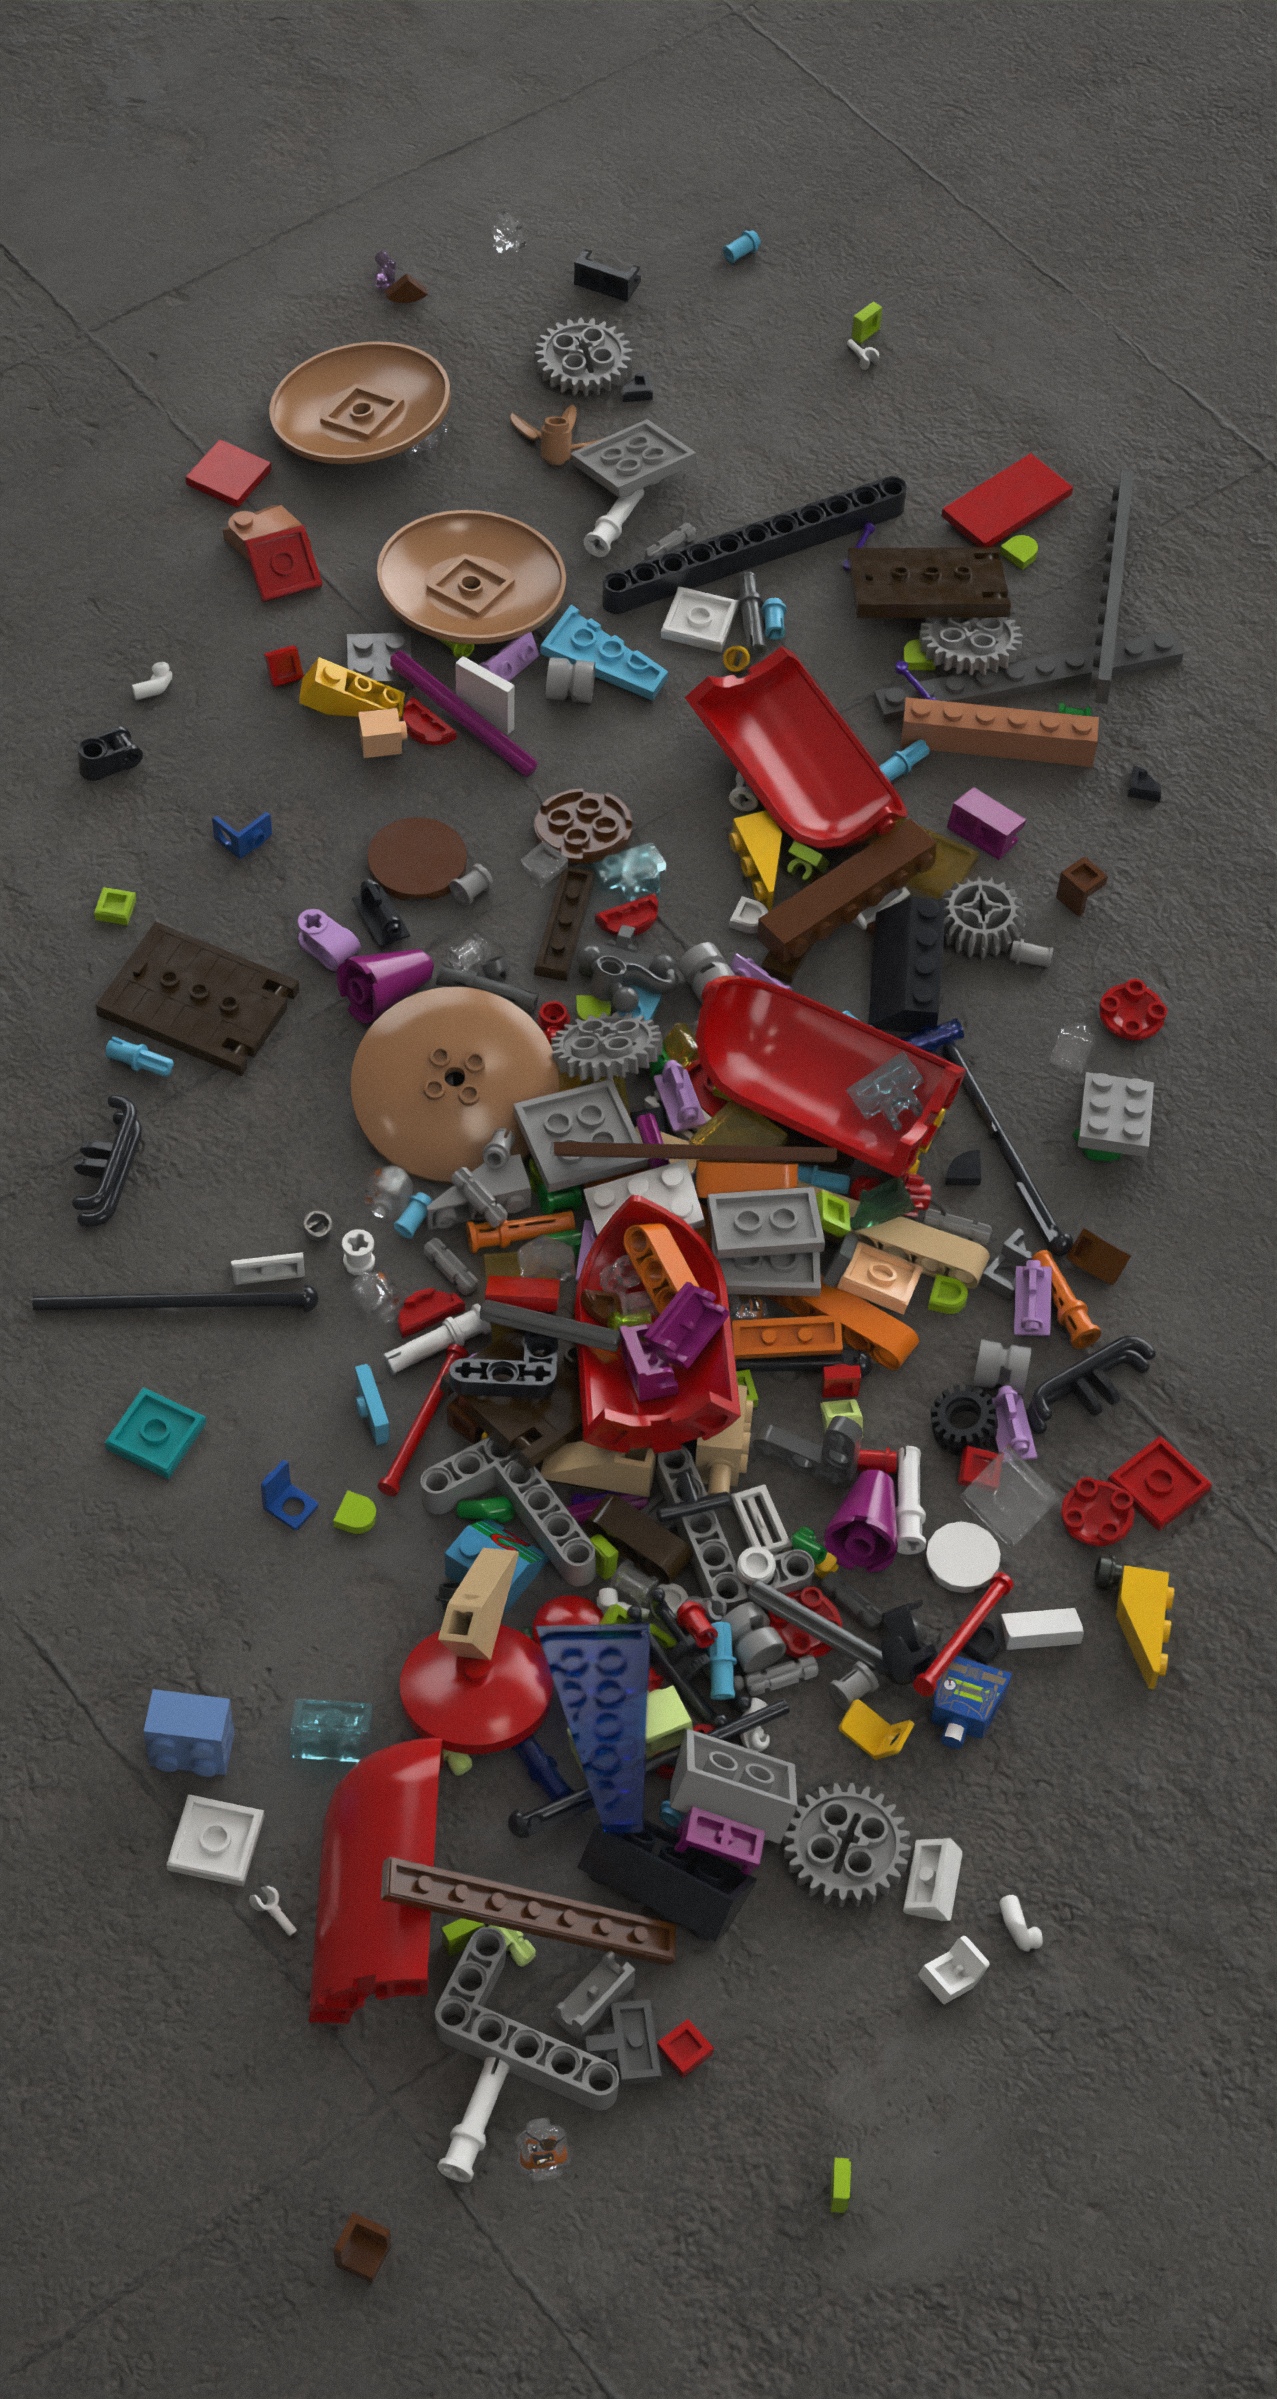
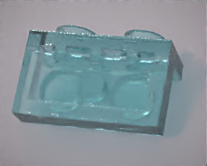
M297 1698L291 1725V1756L293 1758L360 1761L369 1755L373 1703Z

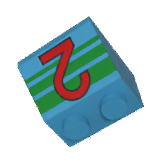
M484 1519L467 1526L445 1552V1575L461 1583L483 1548L518 1551L519 1556L504 1612L507 1613L549 1561V1558L543 1551L492 1519Z

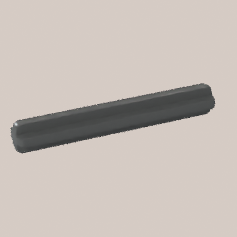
M484 1300L480 1308V1319L485 1322L610 1352H616L620 1346L621 1333L618 1330L492 1300Z
M755 1580L748 1590V1599L854 1661L864 1663L871 1671H876L875 1664L883 1660L882 1651L764 1582Z

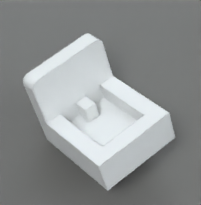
M962 1936L957 1939L949 1952L925 1964L918 1973V1976L943 2004H946L973 1989L990 1964L966 1936Z

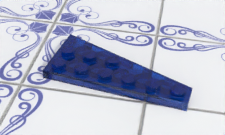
M650 1623L536 1626L537 1635L603 1832H643L651 1649Z

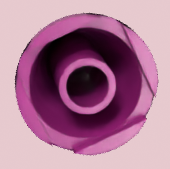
M420 949L349 957L344 960V963L339 964L337 968V986L341 998L347 996L352 1005L347 1007L350 1014L359 1022L366 1024L376 1021L393 1005L407 998L432 978L434 964L431 957Z
M866 1470L862 1472L825 1529L824 1547H826L827 1552L837 1558L836 1563L850 1570H853L854 1565L866 1567L865 1572H878L886 1569L894 1562L898 1550L894 1482L883 1471Z

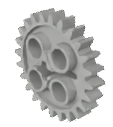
M581 317L576 324L567 319L566 326L557 322L556 330L547 328L546 335H540V343H536L535 364H537V373H542L543 381L550 380V387L553 388L561 385L560 392L562 393L569 388L572 389L573 396L577 394L578 390L583 391L585 396H588L589 390H593L597 395H600V388L603 387L607 391H611V383L619 386L621 385V378H627V371L631 370L632 362L630 341L624 340V333L616 334V326L607 329L605 321L595 325L594 318L589 323H584Z
M1007 617L926 618V622L921 624L919 644H921L920 651L926 652V659H934L935 666L945 664L944 670L947 671L953 667L956 668L957 674H960L963 670H968L969 675H973L975 670H979L980 673L986 675V669L998 672L999 666L1008 668L1009 662H1016V656H1020L1023 634H1020L1021 628L1015 626L1016 621L1007 620Z
M603 1012L599 1018L588 1015V1020L586 1021L575 1019V1025L565 1024V1031H556L557 1037L551 1038L553 1060L557 1062L559 1072H568L570 1078L580 1074V1080L593 1076V1080L598 1081L601 1077L606 1076L607 1080L611 1081L613 1075L626 1078V1072L638 1074V1067L649 1068V1062L658 1061L657 1055H662L663 1048L659 1026L653 1025V1020L644 1021L643 1015L633 1018L632 1013L622 1017L619 1012H615L612 1016H607Z
M834 1783L832 1794H828L823 1787H819L818 1800L809 1794L805 1795V1807L798 1805L794 1813L795 1818L791 1819L787 1828L789 1831L784 1834L783 1843L788 1846L784 1848L783 1856L785 1859H792L789 1862V1873L800 1872L797 1878L798 1886L808 1882L811 1884L810 1896L815 1895L819 1890L824 1892L823 1903L825 1904L828 1903L832 1896L838 1897L839 1907L844 1906L846 1898H852L854 1905L859 1907L861 1896L864 1895L871 1903H874L876 1890L887 1896L890 1890L889 1882L898 1885L901 1877L899 1872L906 1871L908 1861L904 1858L909 1857L911 1846L905 1844L909 1841L910 1832L901 1830L904 1827L905 1818H893L896 1805L892 1804L884 1808L882 1806L884 1799L882 1793L874 1800L869 1798L870 1787H866L861 1794L856 1793L854 1783H850L847 1792H842L838 1783ZM859 1816L860 1821L854 1831L853 1842L849 1844L840 1873L835 1874L833 1869L838 1862L840 1849L845 1844L853 1817ZM837 1817L843 1821V1824L832 1825L826 1819ZM875 1831L881 1837L870 1839L863 1832ZM822 1850L829 1853L831 1857L819 1859L814 1856L813 1852ZM861 1864L867 1868V1871L858 1873L853 1871L850 1866Z

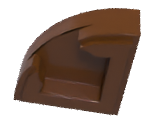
M407 273L385 290L387 299L398 303L415 302L428 295L426 287Z
M588 1289L583 1291L580 1298L591 1316L612 1328L619 1329V1326L623 1325L624 1317L618 1293Z

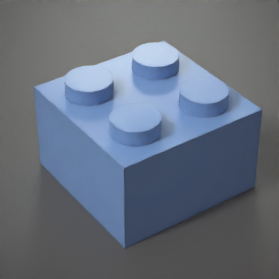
M153 1689L144 1727L149 1765L165 1772H174L180 1769L193 1771L197 1775L211 1777L215 1774L226 1775L234 1738L230 1699Z

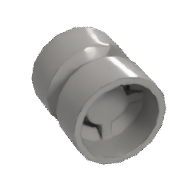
M550 657L546 681V699L564 701L567 696H571L573 702L591 703L595 680V662L577 660L573 665L570 664L568 659Z
M710 942L700 943L692 947L681 957L678 963L680 972L686 981L692 985L693 992L702 1004L704 1001L701 1000V994L709 981L712 982L713 979L721 976H735L728 964H725V959L714 943Z
M981 1339L973 1386L993 1389L997 1384L1002 1387L1011 1386L1018 1394H1024L1031 1348L1011 1345L1008 1349H1003L1002 1344L999 1342Z
M755 1602L739 1605L727 1613L720 1621L730 1623L732 1629V1648L735 1649L733 1653L747 1674L763 1671L770 1667L786 1651V1645L775 1628L769 1627L770 1620L762 1607Z

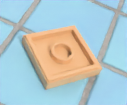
M859 1241L852 1261L842 1275L837 1288L904 1315L923 1267Z

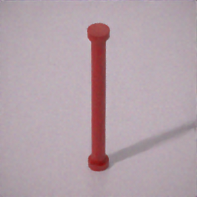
M450 1344L446 1350L447 1358L386 1477H382L377 1484L378 1489L388 1496H396L400 1490L399 1482L445 1394L439 1388L441 1377L449 1372L450 1365L454 1361L468 1357L467 1350L460 1345Z
M999 1572L992 1577L989 1589L925 1673L919 1674L913 1681V1687L918 1694L924 1697H930L937 1689L938 1680L1002 1595H1007L1012 1590L1013 1581L1007 1574Z

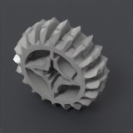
M979 875L974 882H971L965 877L962 885L954 882L951 888L945 889L942 894V899L946 900L944 920L946 946L955 945L956 953L965 950L969 958L974 953L980 954L982 960L987 953H990L996 958L1000 951L1008 953L1013 940L1019 941L1020 936L1024 932L1026 913L1023 908L1022 898H1016L1015 889L1006 890L1005 882L999 885L994 884L992 877L988 882L982 881Z

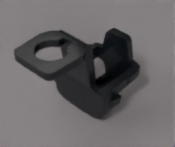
M922 1599L882 1613L890 1638L881 1642L883 1660L876 1663L875 1667L880 1675L888 1677L892 1683L900 1686L913 1683L919 1674L926 1672L938 1656L934 1643L926 1646L920 1645L910 1612L924 1605Z

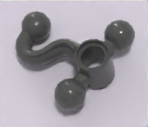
M586 944L577 953V961L580 967L594 972L589 986L590 993L599 1000L612 1001L615 1009L621 1013H630L639 1004V996L636 990L627 986L635 985L650 993L661 994L673 991L679 983L676 963L673 957L668 954L654 956L650 962L649 971L644 966L634 962H624L614 956H603L601 949L595 944Z

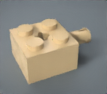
M738 1385L741 1417L721 1433L704 1441L702 1437L697 1438L695 1466L702 1483L708 1484L707 1495L725 1491L729 1493L730 1486L738 1487L739 1473L747 1472L753 1401L746 1400L747 1386Z

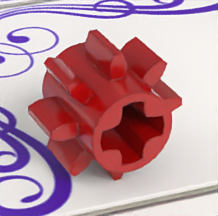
M905 1173L902 1176V1181L894 1180L892 1182L889 1202L891 1206L897 1207L896 1213H901V1216L917 1218L918 1210L928 1209L931 1201V1187L929 1184H923L924 1177H920L918 1174Z

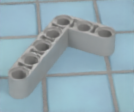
M490 1436L423 1472L420 1478L422 1503L428 1512L433 1514L447 1513L457 1508L460 1500H472L497 1487L504 1497L513 1502L514 1511L567 1583L573 1586H585L593 1581L596 1576L595 1548L535 1465L526 1470L518 1463L520 1452L516 1448L507 1453Z
M683 1445L682 1449L658 1454L656 1479L668 1505L684 1502L678 1497L681 1495V1491L676 1478L679 1473L684 1471L691 1473L698 1498L708 1496L692 1456ZM673 1462L679 1464L681 1468L670 1469L665 1464ZM714 1510L674 1519L681 1539L687 1543L693 1552L690 1562L705 1598L719 1596L718 1593L721 1591H729L734 1594V1598L724 1599L727 1606L726 1614L739 1605L753 1602L747 1597V1592L751 1586L744 1583L738 1576L737 1565ZM701 1526L707 1529L708 1532L699 1534L691 1528ZM797 1549L774 1556L776 1562L773 1578L768 1582L772 1588L786 1594L796 1590H803L810 1586L815 1567L814 1560L810 1554ZM714 1558L720 1561L721 1565L710 1566L704 1560ZM794 1568L799 1569L805 1575L799 1577L793 1576L788 1572V1570Z
M483 1927L475 1931L436 2005L435 2029L438 2038L445 2044L483 2061L487 2057H495L494 2066H498L501 2059L510 2066V2073L589 2108L606 2110L613 2106L617 2100L619 2089V2075L614 2065L484 2007L504 1968L506 1942L503 1934L496 1928ZM484 1947H492L497 1950V1953L492 1956H483L478 1951ZM466 1981H475L480 1984V1987L476 1990L468 1991L463 1989L461 1985ZM452 2015L463 2019L460 2024L455 2026L447 2025L443 2022L446 2017ZM488 2031L495 2032L500 2036L493 2042H486L480 2038L481 2034ZM528 2047L535 2050L536 2054L531 2058H522L517 2055V2051ZM564 2063L570 2065L573 2071L562 2075L555 2072L553 2068L558 2064ZM596 2080H604L610 2084V2088L605 2091H597L590 2084Z

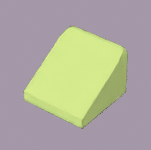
M855 1399L820 1403L825 1432L835 1416H845L854 1420L860 1425L863 1432V1416Z

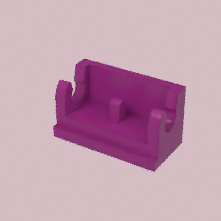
M973 787L953 803L947 828L1000 860L1018 842L1019 838L1015 834L1025 826L1026 819Z
M686 1281L644 1335L659 1359L686 1369L691 1366L730 1315L727 1308L713 1303L716 1298L715 1294Z
M652 1324L628 1328L627 1325L619 1326L621 1333L620 1354L639 1402L679 1394L677 1381L673 1377V1369L669 1367L668 1362L658 1358L647 1340H640L651 1328Z
M694 1806L691 1807L678 1824L676 1835L681 1836L674 1848L675 1851L683 1853L690 1846L743 1864L740 1873L749 1875L754 1868L760 1865L765 1836L764 1830Z

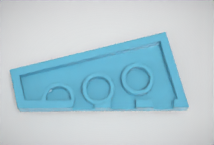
M573 605L569 606L541 644L542 655L549 658L568 659L570 664L573 665L577 660L595 662V677L652 701L668 680L667 670L638 650L631 651L624 646V641L616 635L611 637L601 630V625L592 618L587 620L579 615V609Z

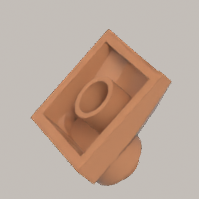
M272 505L255 513L249 511L234 513L229 518V526L223 529V537L248 560L243 544L244 540L302 524L282 505Z

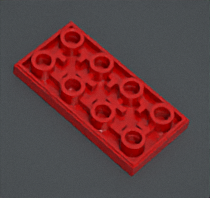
M1030 453L942 508L941 516L978 547H991L1071 496L1073 486Z

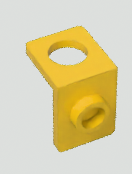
M856 1699L851 1703L841 1721L839 1731L874 1760H878L900 1752L914 1723L911 1720L890 1725L861 1700ZM900 1733L896 1741L890 1745L892 1740Z

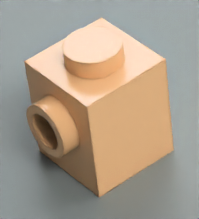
M397 708L358 712L363 758L402 754V740H407V728L405 721H399Z

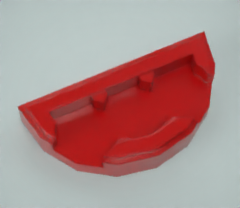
M412 696L404 706L402 720L406 722L407 734L412 739L421 744L432 746L444 745L457 739V732Z
M654 893L595 914V922L602 930L615 936L618 935L622 925L634 927V936L640 935L650 929L657 919L658 900L656 894Z
M435 1288L416 1291L406 1298L404 1306L399 1312L398 1329L402 1339L466 1310L465 1302L453 1292L449 1294L443 1291H435Z

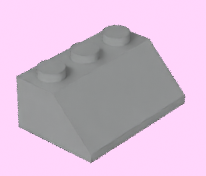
M686 1729L670 1785V1808L686 1815L691 1807L694 1806L764 1830V1841L770 1840L780 1844L798 1807L795 1764Z

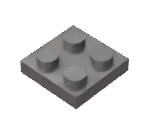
M411 633L347 634L348 669L395 689H412V683L390 666L391 656L399 650L411 658Z

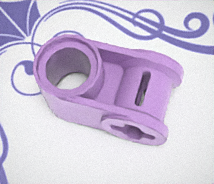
M309 909L300 914L298 918V927L301 931L298 937L299 945L304 951L318 959L327 969L337 971L339 964L344 963V960L353 957L360 951L361 945L358 938L350 930L328 917L324 912L318 909Z

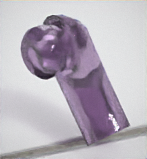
M380 251L376 254L375 261L382 268V273L379 272L375 275V279H377L375 283L379 289H384L385 287L389 288L395 283L396 262L387 252Z

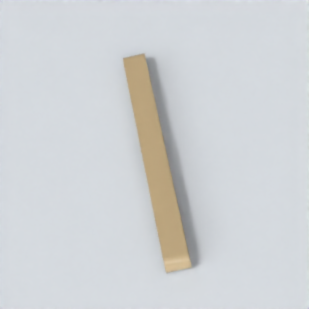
M636 1126L635 1130L639 1136L641 1143L643 1144L638 1127ZM660 1132L664 1144L697 1145ZM669 1159L670 1164H671V1163H674V1162L681 1161V1160H685V1159ZM686 1159L690 1174L696 1167V1161L701 1159ZM649 1161L648 1167L642 1168L644 1171L651 1170ZM798 1180L797 1188L814 1187L815 1195L823 1190L849 1203L850 1232L858 1236V1242L860 1241L922 1266L921 1274L933 1278L936 1277V1274L956 1278L963 1282L967 1289L977 1287L990 1258L989 1252L982 1245ZM823 1230L824 1239L837 1244L842 1240V1238Z

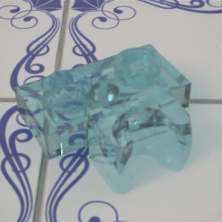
M653 842L619 852L616 855H608L603 861L592 863V871H596V878L605 891L621 886L622 894L628 902L637 900L635 893L638 891H647L650 895L655 893L656 897L659 896L660 880L658 874L666 872L665 860Z
M904 1051L845 1089L866 1120L882 1111L884 1117L896 1131L902 1127L898 1120V1114L901 1110L910 1109L916 1116H921L923 1112V1107L912 1090L922 1084L924 1080Z

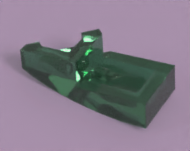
M894 1177L868 1192L862 1189L859 1196L861 1201L855 1216L850 1217V1227L853 1231L869 1228L917 1209L901 1177Z

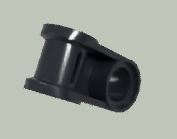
M115 727L108 732L86 738L78 744L79 772L84 779L90 781L101 780L106 776L137 766L143 758L141 748L133 744L131 734L126 727Z

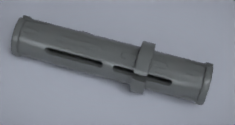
M743 572L745 582H743V576L739 574L737 583L740 593L738 607L739 609L741 608L746 650L751 657H760L759 647L762 655L767 652L761 615L763 599L758 593L756 574L753 572Z
M446 964L440 966L436 978V985L484 990L509 1000L530 1014L534 1013L539 999V993L537 992L534 993L479 976V972L471 970L469 973L446 966Z

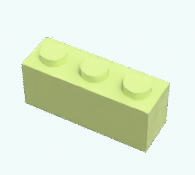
M674 1685L663 1690L651 1691L645 1697L631 1703L619 1704L609 1712L592 1719L580 1720L574 1726L567 1728L571 1751L587 1784L590 1785L649 1759L657 1753L667 1751L682 1744L686 1729L693 1730L691 1718Z

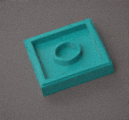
M143 1387L104 1442L105 1449L169 1479L207 1424L206 1417Z

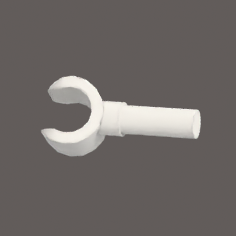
M852 339L848 340L847 346L860 358L859 366L861 369H868L870 361L874 365L878 364L879 352L875 348L868 347L862 349Z
M603 1588L599 1591L597 1606L604 1615L612 1604H618L626 1611L629 1607L633 1606L624 1602H618L617 1591L613 1588ZM641 1608L642 1618L648 1619L650 1610Z
M270 1886L261 1887L268 1897L267 1904L264 1905L257 1895H251L249 1898L251 1906L257 1911L267 1910L290 1937L297 1929L278 1906L279 1894L277 1890Z

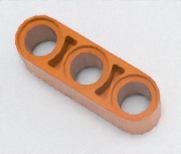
M733 1160L696 1161L695 1191L697 1197L707 1198L708 1194L797 1188L798 1163Z
M661 1223L633 1225L626 1230L623 1238L625 1250L660 1315L686 1281L699 1287L675 1240L665 1225Z

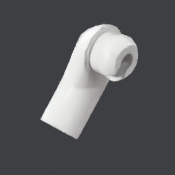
M155 663L152 666L154 674L149 681L132 685L135 700L160 695L165 691L172 680V672L169 671L168 663Z
M752 1698L750 1709L744 1712L741 1717L768 1705L758 1698ZM761 1726L739 1735L744 1747L756 1752H762L768 1747L770 1742L769 1734L765 1735Z
M1014 1895L1003 1897L999 1903L1003 1919L1018 1948L1026 1952H1030L1032 1948L1039 1949L1043 1944L1041 1930L1038 1927L1027 1929L1018 1897Z

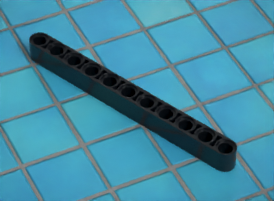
M896 476L885 477L610 572L603 579V608L613 614L624 613L676 594L679 586L693 589L862 530L866 523L876 525L896 518L904 512L907 484L902 478Z

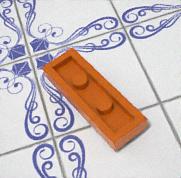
M841 1315L732 1321L735 1359L843 1354Z

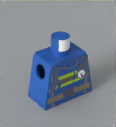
M956 1656L938 1680L933 1700L931 1722L944 1727L940 1739L944 1745L960 1749L963 1746L966 1735L975 1738L984 1737L1006 1697L1012 1673Z

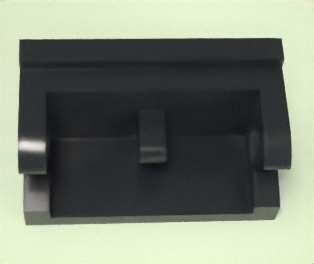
M585 249L574 262V285L628 302L641 282V276L637 275L640 266L633 265L629 272L626 273L611 266L593 262V260L588 259L592 251Z

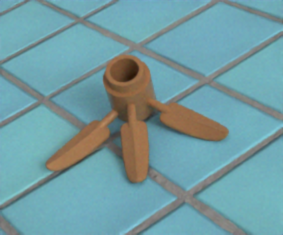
M573 404L565 410L561 417L546 418L545 425L541 427V432L516 414L511 413L510 415L511 423L521 434L531 440L541 439V457L551 465H562L571 458L570 453L572 450L581 449L601 440L571 445L572 429L577 417V410Z

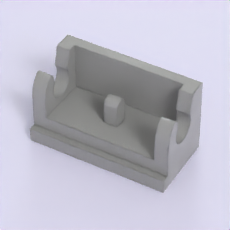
M608 1951L603 1956L602 1961L563 2002H560L554 2008V2012L551 2014V2018L579 2042H582L584 2037L588 2036L610 2012V2004L620 2002L634 1987L635 1968L628 1962L623 1967H620L614 1960L615 1955L612 1951Z

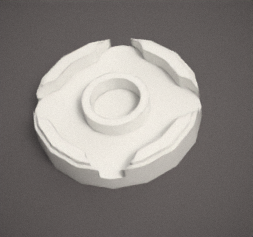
M961 1521L946 1524L935 1531L928 1541L925 1562L937 1584L950 1591L969 1593L974 1592V1589L982 1586L984 1588L990 1584L992 1577L998 1573L1001 1554L997 1541L987 1530L977 1524Z

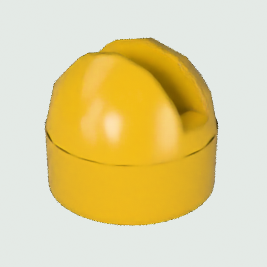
M732 646L723 655L725 667L733 672L744 670L750 662V655L742 646ZM739 651H741L743 654L737 667L734 664L738 658Z

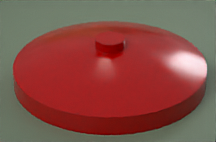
M500 1624L491 1660L456 1656L438 1640L440 1630L419 1643L406 1659L400 1675V1700L404 1715L412 1728L421 1737H443V1749L462 1754H487L505 1750L532 1735L543 1723L551 1708L553 1700V1674L546 1655L532 1639L508 1626Z

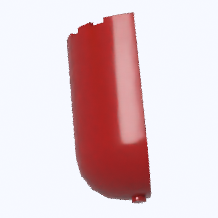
M783 646L761 662L748 668L747 672L749 675L739 679L734 674L726 677L708 676L684 697L778 826L795 841L825 850L856 846L886 835L908 817L907 808L887 776L794 652Z
M721 976L713 979L712 982L709 981L701 994V1000L704 1002L699 1014L695 1039L700 1064L715 1088L746 1108L828 1146L837 1148V1150L897 1178L903 1176L915 1164L919 1147L926 1149L938 1130V1127L933 1125L942 1108L949 1110L967 1071L963 1067L806 996L761 980L742 976Z
M632 1195L619 1207L600 1231L584 1261L576 1288L575 1320L620 1332L619 1329L602 1324L589 1314L580 1298L585 1289L618 1293L624 1317L622 1326L627 1325V1328L643 1324L653 1325L660 1316L624 1247L623 1238L625 1232L633 1225L654 1223L665 1225L675 1240L699 1287L715 1294L716 1298L713 1303L719 1304L729 1311L727 1286L720 1263L706 1241L684 1220L640 1195ZM730 1315L688 1369L668 1362L669 1367L673 1369V1377L677 1381L679 1394L640 1402L620 1354V1346L616 1352H610L577 1344L583 1440L588 1444L622 1453H629L630 1448H653V1453L669 1452L682 1449V1443L702 1437L704 1441L721 1433L741 1417ZM644 1335L640 1338L641 1341L646 1340Z
M443 1737L408 1740L375 1751L358 1761L333 1790L323 1822L308 2022L349 2024L353 2013L364 2007L365 1998L375 1994V1998L378 2000L399 1996L428 1995L431 1911L381 1900L383 1861L388 1857L434 1867L439 1770L443 1769L444 1762Z

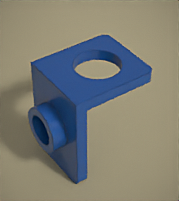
M267 812L239 833L218 816L212 818L214 839L239 859L253 849L259 848L272 835L271 815ZM221 829L226 832L231 842L224 837Z
M282 1460L261 1483L263 1509L293 1530H298L318 1508L316 1500L291 1484L289 1462L286 1460ZM291 1499L300 1500L304 1504V1510L296 1516L287 1515L283 1511L285 1502Z

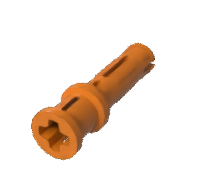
M572 1210L510 1221L505 1220L498 1227H492L489 1222L474 1224L472 1221L466 1222L467 1241L471 1253H477L480 1248L499 1246L503 1249L510 1246V1242L541 1238L546 1234L575 1230Z
M1047 1250L1037 1252L1032 1256V1260H1039L1041 1267H1052L1051 1299L1058 1309V1322L1067 1328L1071 1336V1345L1075 1349L1091 1346L1100 1338L1101 1330L1097 1325H1093L1087 1315L1088 1307L1083 1301L1076 1299L1065 1277L1054 1261L1051 1252Z

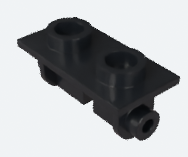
M371 879L363 881L361 883L360 895L353 897L352 901L379 947L410 937L408 929L383 887H380L377 882H373Z

